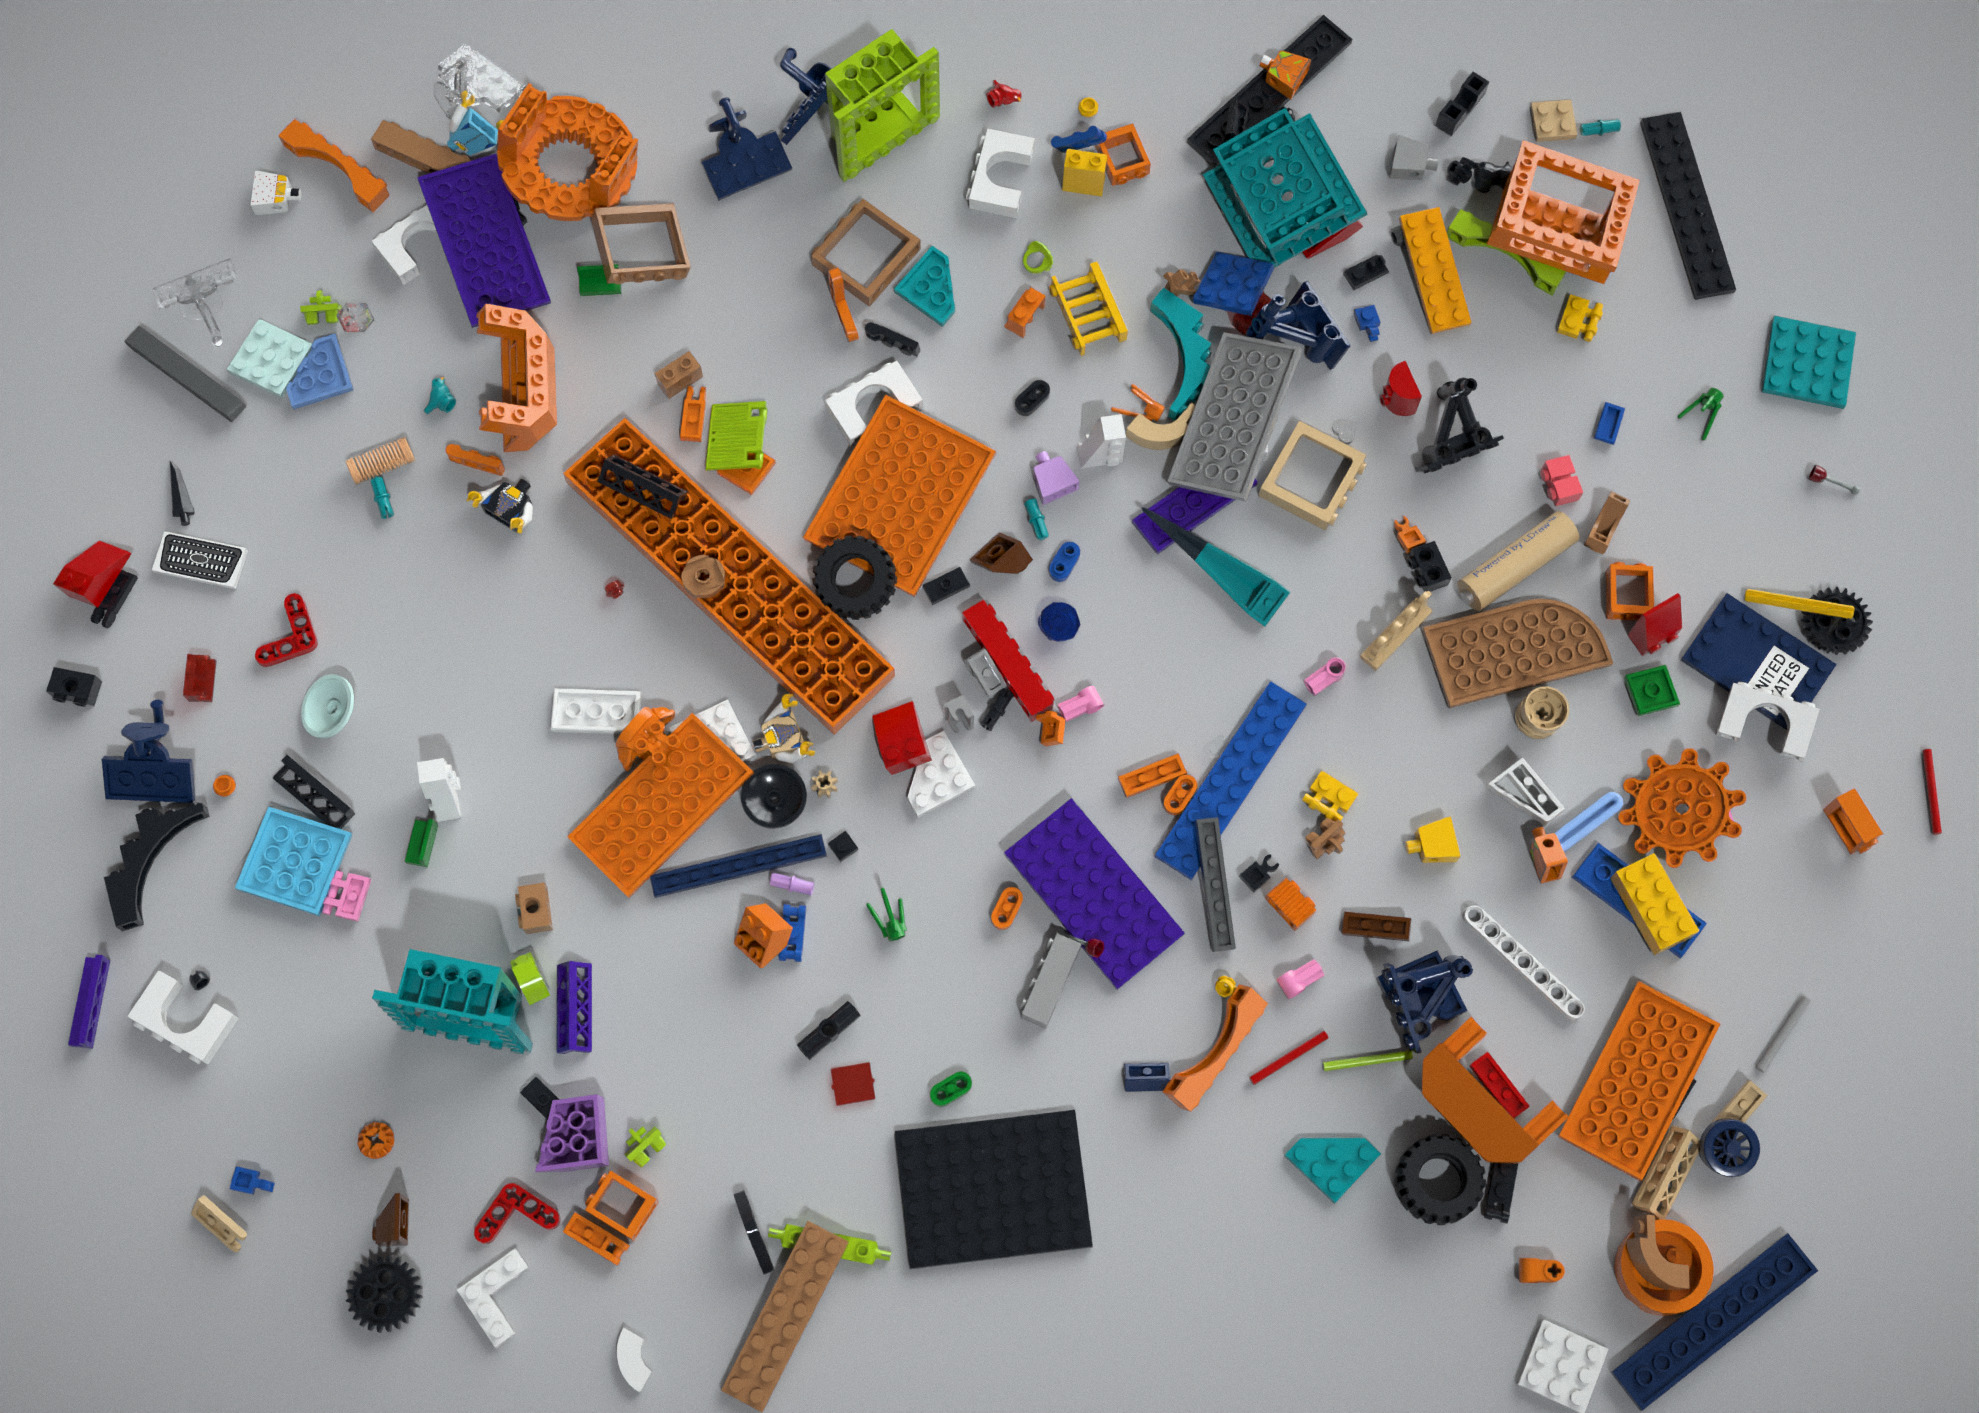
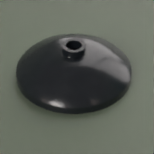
M780 764L765 765L753 771L754 774L744 782L741 790L742 807L749 819L759 826L771 829L782 828L796 821L802 814L807 801L806 787L799 774L793 769ZM776 797L779 799L777 803L771 802L772 798Z

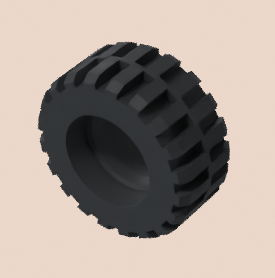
M850 535L845 536L843 540L839 538L834 540L833 545H827L823 549L825 552L822 556L818 555L816 559L818 564L813 567L815 578H812L813 585L816 587L815 592L831 611L846 619H867L873 613H880L882 611L881 608L891 602L889 598L891 595L894 596L896 591L894 586L897 584V576L895 575L896 568L892 558L875 541L865 539L863 536L857 535V537H852ZM860 558L872 566L874 570L873 584L865 594L859 597L845 596L837 588V572L845 562Z
M1436 1134L1429 1135L1426 1138L1417 1140L1399 1159L1400 1162L1395 1170L1397 1176L1394 1179L1395 1186L1398 1187L1397 1196L1403 1200L1404 1205L1402 1206L1406 1211H1412V1216L1416 1219H1424V1223L1452 1224L1466 1217L1478 1206V1202L1482 1200L1484 1195L1483 1188L1486 1187V1179H1483V1175L1486 1173L1485 1168L1480 1166V1156L1478 1154L1474 1155L1471 1151L1473 1147L1469 1144L1464 1145L1461 1143L1462 1139L1458 1137L1450 1138L1448 1134H1442L1441 1136ZM1438 1158L1449 1162L1455 1167L1460 1176V1190L1450 1200L1439 1201L1431 1198L1420 1184V1170L1431 1159Z

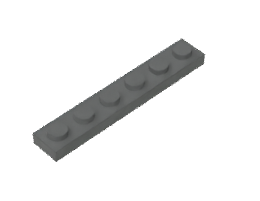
M1218 817L1195 820L1212 952L1234 950L1236 945Z

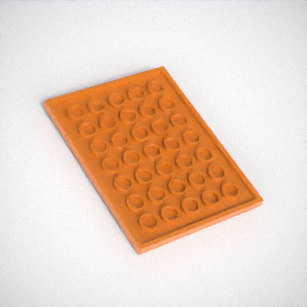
M885 395L803 539L821 549H824L827 545H833V541L838 538L843 540L845 536L850 535L852 537H857V535L863 536L865 539L875 541L889 554L895 565L897 584L894 587L915 597L995 457L996 451ZM860 558L847 561L851 565L874 576V570L867 561Z

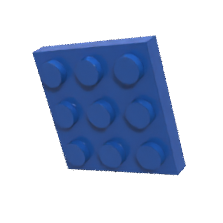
M1216 252L1193 298L1194 304L1251 316L1274 270L1273 263Z

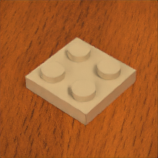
M1571 100L1531 103L1530 109L1536 142L1576 139L1577 129Z

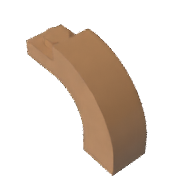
M1613 491L1610 492L1584 546L1602 555L1606 552L1611 538L1630 503L1629 499Z
M1646 1214L1634 1217L1633 1231L1635 1238L1627 1239V1247L1631 1261L1639 1274L1647 1282L1661 1289L1673 1291L1690 1289L1689 1265L1674 1264L1667 1261L1657 1248L1655 1215Z

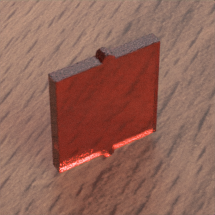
M870 1062L831 1069L833 1080L831 1088L835 1093L836 1106L876 1099L873 1086L875 1079L872 1078Z

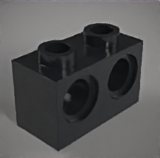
M1435 541L1411 549L1407 561L1409 567L1414 569L1417 575L1416 582L1419 588H1423L1424 592H1431L1449 585L1452 577ZM1419 556L1427 557L1428 561L1420 560ZM1432 574L1437 580H1431L1427 575Z

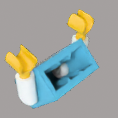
M463 91L461 93V100L463 102L461 105L458 104L449 124L450 140L447 141V145L453 151L460 148L468 155L478 152H490L498 143V128L504 120H499L495 128L471 107L466 109L467 106L474 104L475 98L471 95L469 100H465L468 92Z

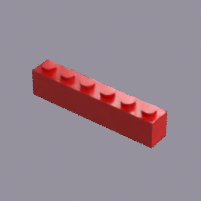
M983 599L963 611L962 620L982 649H986L1007 684L1008 689L1014 694L1015 699L1029 720L1033 722L1036 720V715L1053 710V701L1055 699L1049 690H1045L1042 686L1043 681L1037 672L1033 673L1031 670L1029 659L1025 655L1022 656L1020 654L1018 643L1014 638L1010 639L1007 634V627L1003 621L999 622L995 617L996 611L991 604L987 605Z

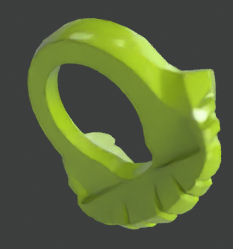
M1033 241L1028 245L1027 251L1023 256V265L1028 272L1033 274L1041 273L1044 270L1050 271L1051 265H1053V257L1043 243ZM1041 252L1044 255L1042 264L1037 268L1029 267L1027 264L1029 255Z

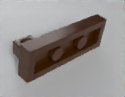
M1344 912L1342 934L1409 942L1412 919Z

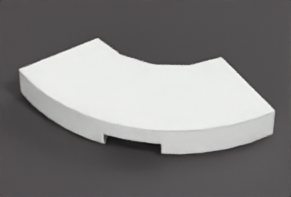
M623 1327L617 1344L618 1365L629 1385L641 1393L652 1374V1371L646 1367L642 1359L641 1348L644 1339Z

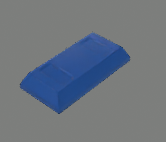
M1605 402L1594 439L1614 445L1625 408Z

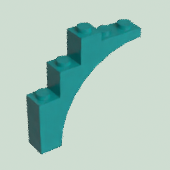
M1163 287L1151 302L1150 312L1159 318L1172 333L1179 346L1183 360V383L1177 398L1169 408L1168 414L1170 419L1176 421L1188 408V404L1191 401L1195 402L1202 391L1211 367L1206 361L1212 354L1210 352L1212 343L1198 334L1204 325L1202 323L1204 314Z

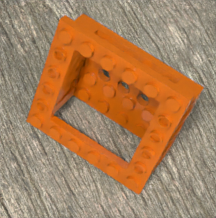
M1523 140L1515 164L1504 186L1487 244L1605 284L1610 272H1615L1640 180ZM1537 165L1614 191L1603 215L1530 190Z

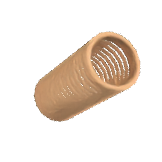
M406 438L397 439L398 446L393 441L396 451L391 442V449L386 444L389 454L384 445V452L379 446L382 457L377 448V455L372 449L375 460L370 451H368L370 458L367 452H365L368 463L364 455L361 454L365 466L360 455H358L361 466L357 458L354 457L358 469L353 458L346 460L347 467L355 484L357 485L365 480L368 481V478H375V475H382V472H389V469L392 471L393 468L396 469V466L400 468V465L403 466V463L407 465V462L409 464L413 463V461L415 462Z

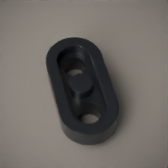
M1043 380L1032 382L1016 398V412L1022 416H1029L1049 398V384ZM1037 391H1042L1043 394H1042V395H1038V394H1036V392H1037ZM1026 404L1029 407L1024 409L1021 406Z

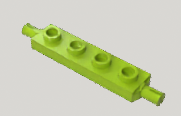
M786 1224L783 1230L770 1228L769 1232L778 1234L768 1233V1237L781 1239L782 1247L793 1249L804 1227ZM833 1233L849 1242L841 1259L873 1265L876 1259L890 1262L891 1257L882 1256V1254L891 1256V1251L879 1250L876 1241Z

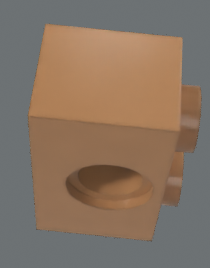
M688 351L657 371L655 377L659 387L670 399L701 379L703 373L700 364Z
M543 882L519 886V894H515L516 905L521 909V915H518L519 928H523L526 934L553 930L548 887ZM536 904L539 906L535 913L528 912L531 905Z

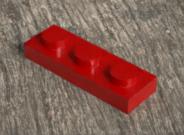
M1486 1052L1469 1065L1491 1096L1513 1118H1516L1530 1107L1489 1052Z

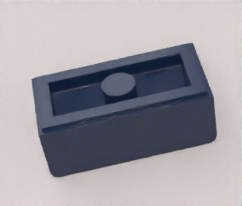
M1169 1063L1124 1064L1126 1092L1163 1091L1171 1080Z

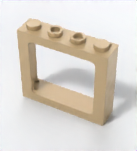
M1299 421L1264 481L1259 497L1326 531L1329 524L1334 525L1338 514H1336L1338 508L1344 507L1348 499L1345 496L1348 490L1353 491L1358 481L1355 479L1357 474L1362 475L1367 465L1364 462L1366 454ZM1302 436L1352 461L1348 472L1326 509H1322L1275 484Z

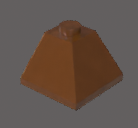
M1000 532L969 559L971 563L988 571L1019 574L1033 561L1021 541Z
M395 1193L377 1218L376 1227L372 1229V1239L376 1241L375 1244L378 1246L408 1245L409 1199L401 1193Z

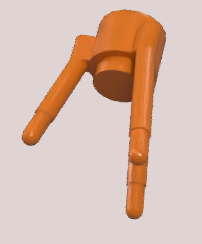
M1132 384L1131 387L1133 389H1131V392L1147 403L1144 410L1147 415L1143 416L1151 422L1152 420L1158 421L1165 407ZM1114 407L1111 408L1113 412L1137 417L1139 414Z

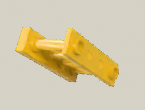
M1098 261L1090 263L1087 275L1062 284L1058 283L1056 276L1051 277V285H1049L1050 294L1052 297H1056L1073 338H1071L1073 347L1075 350L1078 349L1081 356L1085 355V344L1111 335L1116 336L1119 343L1127 340L1128 330ZM1087 283L1094 284L1096 290L1093 293L1066 302L1063 295L1064 291ZM1096 300L1102 302V310L1076 319L1073 318L1070 311L1072 308ZM1102 318H1109L1110 327L1081 336L1078 329L1079 326Z

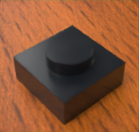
M846 831L828 843L829 848L840 863L858 851V847Z

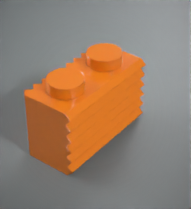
M1285 878L1266 895L1265 899L1288 925L1296 931L1315 914L1316 909L1314 907L1316 905L1308 896L1304 897L1300 893L1301 889L1295 881H1289L1288 878Z

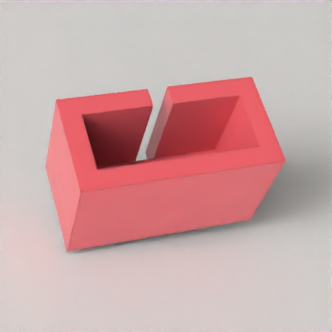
M1570 455L1545 461L1540 471L1542 480L1546 481L1548 486V497L1550 500H1553L1555 507L1579 501L1583 494L1578 477H1571V474H1574L1576 471Z

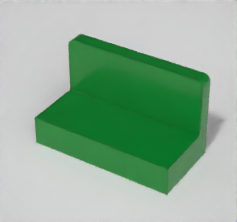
M614 264V268L619 269V265ZM603 265L577 267L580 296L622 294L621 284H607Z
M429 819L428 822L415 820L405 858L406 864L428 868L438 829L434 819Z

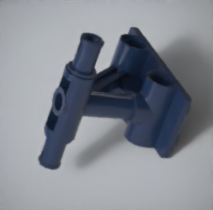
M1308 281L1303 282L1286 309L1280 310L1285 304L1284 297L1280 294H1275L1270 303L1264 305L1258 315L1252 319L1251 325L1246 331V337L1263 340L1266 334L1269 333L1310 346L1306 352L1308 359L1313 363L1325 362L1330 370L1336 367L1350 348L1347 338L1343 335Z
M1450 955L1443 959L1444 963L1419 971L1414 969L1405 973L1396 972L1394 965L1389 963L1383 964L1382 976L1385 983H1388L1391 991L1388 992L1392 1005L1395 1004L1398 1010L1395 1013L1396 1020L1405 1032L1402 1035L1403 1042L1406 1048L1409 1047L1410 1050L1417 1054L1421 1053L1418 1041L1427 1038L1431 1034L1432 1029L1429 1021L1457 978L1469 977L1473 973L1471 963L1463 956ZM1407 979V985L1401 989V981ZM1440 980L1422 1008L1417 990L1422 989L1424 985ZM1418 1022H1421L1420 1029L1418 1031H1415V1025Z

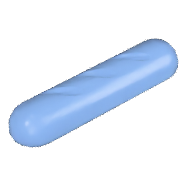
M1615 792L1605 794L1556 831L1555 834L1563 851L1566 852L1620 811L1623 807L1622 797Z

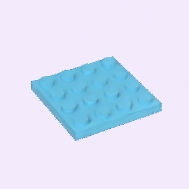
M268 806L235 889L320 916L324 907V899L327 897L336 871L339 870L352 838V833Z

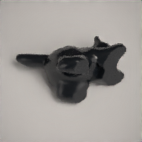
M1465 157L1461 158L1466 160L1474 169V187L1481 193H1487L1493 185L1504 189L1512 170L1508 161L1504 166H1498L1491 162L1478 163Z

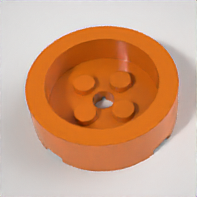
M1655 1220L1656 1244L1660 1254L1671 1263L1689 1265L1690 1289L1678 1291L1661 1289L1647 1282L1639 1274L1631 1261L1627 1247V1239L1635 1238L1633 1230L1618 1247L1615 1257V1275L1625 1297L1639 1307L1640 1310L1653 1315L1670 1316L1687 1311L1704 1299L1713 1281V1260L1707 1244L1692 1228L1674 1220Z

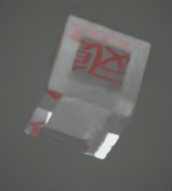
M346 303L336 315L344 332H365L375 320L367 303Z

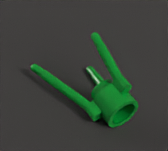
M1710 388L1707 393H1702L1695 402L1678 415L1679 419L1701 402L1703 405L1701 412H1704L1706 409H1714L1702 436L1703 441L1706 440L1717 412L1722 407L1720 402L1724 398L1723 393L1716 388Z
M882 887L880 890L890 920L886 923V928L871 904L867 903L866 906L881 929L883 937H888L890 942L906 936L905 931H907L905 925L903 900L901 898L898 900L899 923L898 919H894L885 888Z

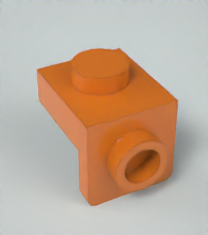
M1045 711L1044 714L1036 715V720L1043 723L1041 744L1044 746L1063 744L1066 719L1058 716L1054 711Z

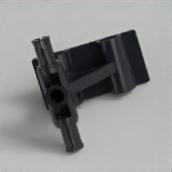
M1463 377L1454 382H1446L1442 387L1438 388V398L1446 399L1447 401L1434 445L1424 448L1422 451L1424 464L1416 467V472L1423 471L1425 474L1443 468L1442 465H1451L1461 461L1462 458L1471 457L1485 449L1494 448L1499 445L1498 441L1504 439L1503 435L1492 437L1490 431L1485 427H1481L1480 422L1475 418L1467 396L1477 388L1475 379ZM1457 412L1463 426L1461 427L1463 433L1449 438Z

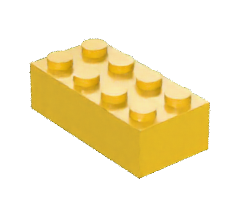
M1655 853L1616 871L1611 876L1612 883L1654 956L1692 938L1699 932L1698 927Z

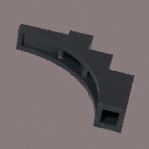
M190 803L186 808L180 810L171 809L166 811L164 815L157 808H146L141 813L135 815L141 839H131L126 841V844L120 845L125 871L116 870L111 872L109 876L104 877L115 926L122 932L144 925L142 913L143 889L151 866L165 845L179 832L193 823L210 817L208 808L203 803Z

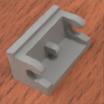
M963 695L943 704L945 721L948 720L955 733H959L956 727L957 722H963L964 727L968 731L974 728V715Z

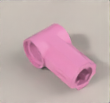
M1340 658L1330 659L1326 665L1303 681L1308 691L1316 696L1334 682L1340 681L1346 669L1345 663ZM1336 666L1340 669V673H1332L1329 668Z
M1089 686L1081 690L1077 696L1058 704V709L1061 717L1066 719L1065 722H1068L1085 713L1092 714L1100 710L1104 704L1095 687Z
M1314 959L1295 971L1291 970L1277 979V982L1287 998L1291 999L1304 991L1305 987L1324 977V973L1319 963Z

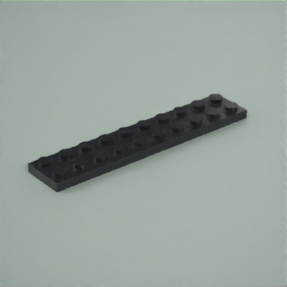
M1322 15L1284 50L1311 60L1309 71L1295 95L1352 44L1353 39L1325 15ZM1263 69L1231 98H1237L1249 107L1245 131L1278 112L1291 100L1267 84L1266 76L1268 70ZM1231 99L1187 138V144L1214 167L1219 166L1220 163L1213 149L1230 140L1225 135Z
M1681 112L1642 118L1640 122L1694 299L1734 293L1736 286Z

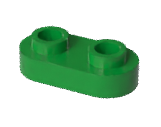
M960 1071L937 1083L930 1091L932 1103L938 1107H945L966 1095L972 1088L971 1077L966 1072ZM958 1081H964L965 1086L959 1088L956 1084ZM943 1092L946 1097L941 1100L938 1099L937 1094Z

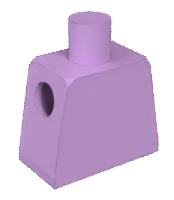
M1046 451L1036 455L1035 458L1039 465L1033 468V477L1042 505L1079 490L1080 481L1061 456L1050 459Z

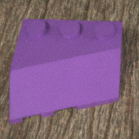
M596 1094L553 1100L546 1125L547 1131L544 1143L541 1146V1155L535 1172H569L609 1166L604 1098Z

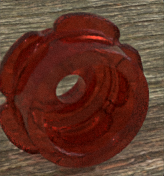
M619 580L609 583L604 588L607 593L606 596L613 599L618 598L624 593L625 585L621 584Z

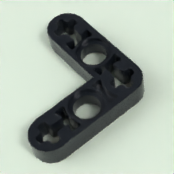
M745 1191L733 1194L743 1225L763 1274L775 1271Z

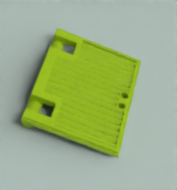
M766 401L712 404L706 471L743 468L761 469L763 467V439L768 411ZM758 409L759 416H752V410ZM748 453H755V460H748Z

